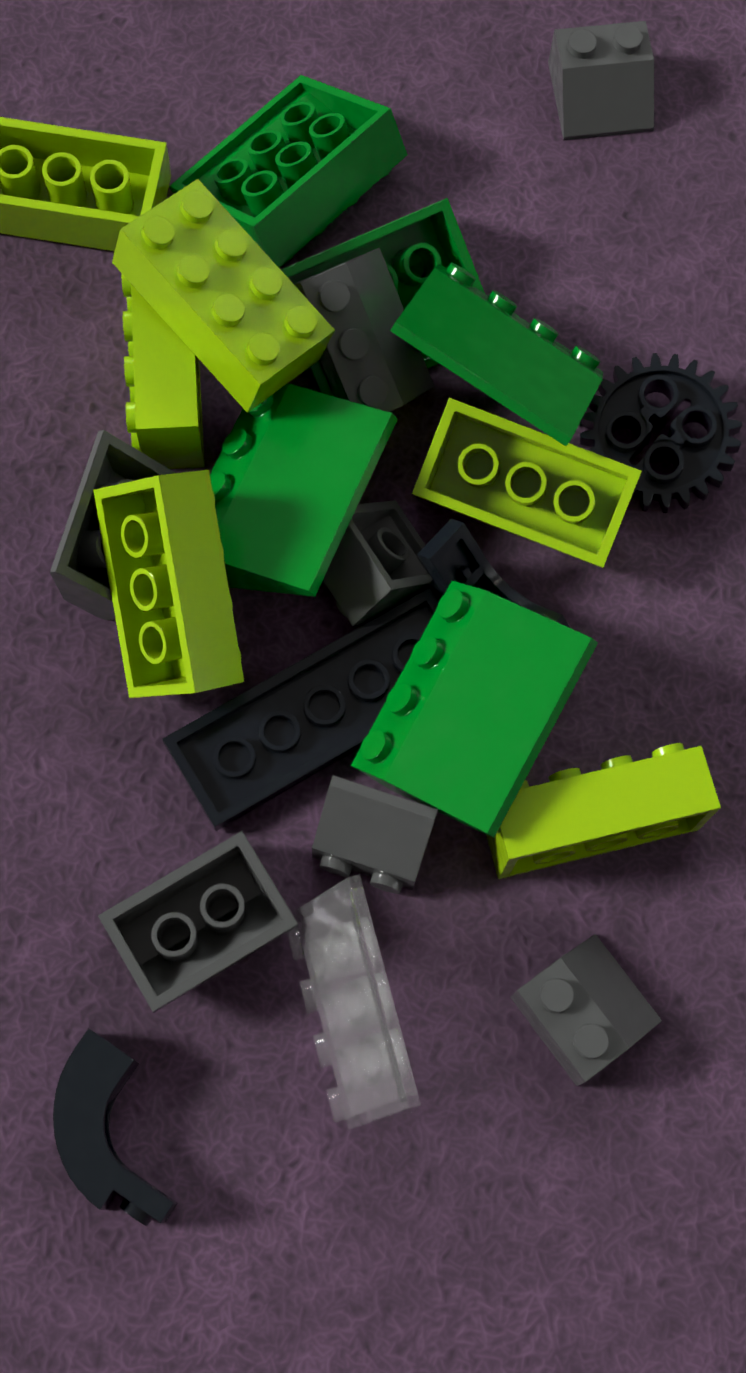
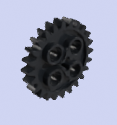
M653 353L650 367L645 368L641 361L634 357L632 358L631 372L629 374L618 365L615 366L613 371L615 383L613 384L605 379L602 380L598 390L603 397L594 395L588 406L593 412L585 413L581 420L582 426L591 429L580 433L581 445L591 446L592 448L588 449L591 452L642 471L630 502L635 496L641 498L642 511L647 512L652 500H659L663 513L668 512L671 499H677L684 510L688 509L690 493L692 492L704 501L709 493L706 482L720 488L724 477L719 470H732L735 460L728 454L738 453L741 446V441L730 436L740 432L742 421L728 419L736 413L738 404L737 402L722 403L727 395L728 385H722L713 389L711 383L715 372L711 370L702 377H699L695 374L698 364L697 360H693L686 369L679 368L678 354H673L668 366H661L658 354ZM658 392L666 395L670 403L660 408L653 407L645 400V397L650 393ZM684 401L689 402L690 407L682 411L672 421L668 436L660 435L648 449L645 457L637 465H632L630 459L639 454L649 443L652 429L657 432L662 430L673 416L677 407ZM692 422L699 423L704 426L708 435L699 439L691 438L683 431V426ZM619 428H629L637 434L638 439L628 444L620 443L613 437L612 433ZM665 458L673 463L676 470L668 475H660L653 471L650 462L654 459Z

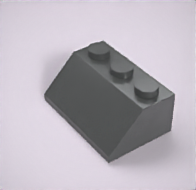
M380 248L294 284L335 329L319 360L334 397L390 412L434 387L421 351L390 331L404 311V308Z
M105 430L98 431L50 574L65 601L100 619L108 621L115 619L93 490L157 475L174 474L175 472Z
M243 831L98 915L153 1013L298 926L296 919Z

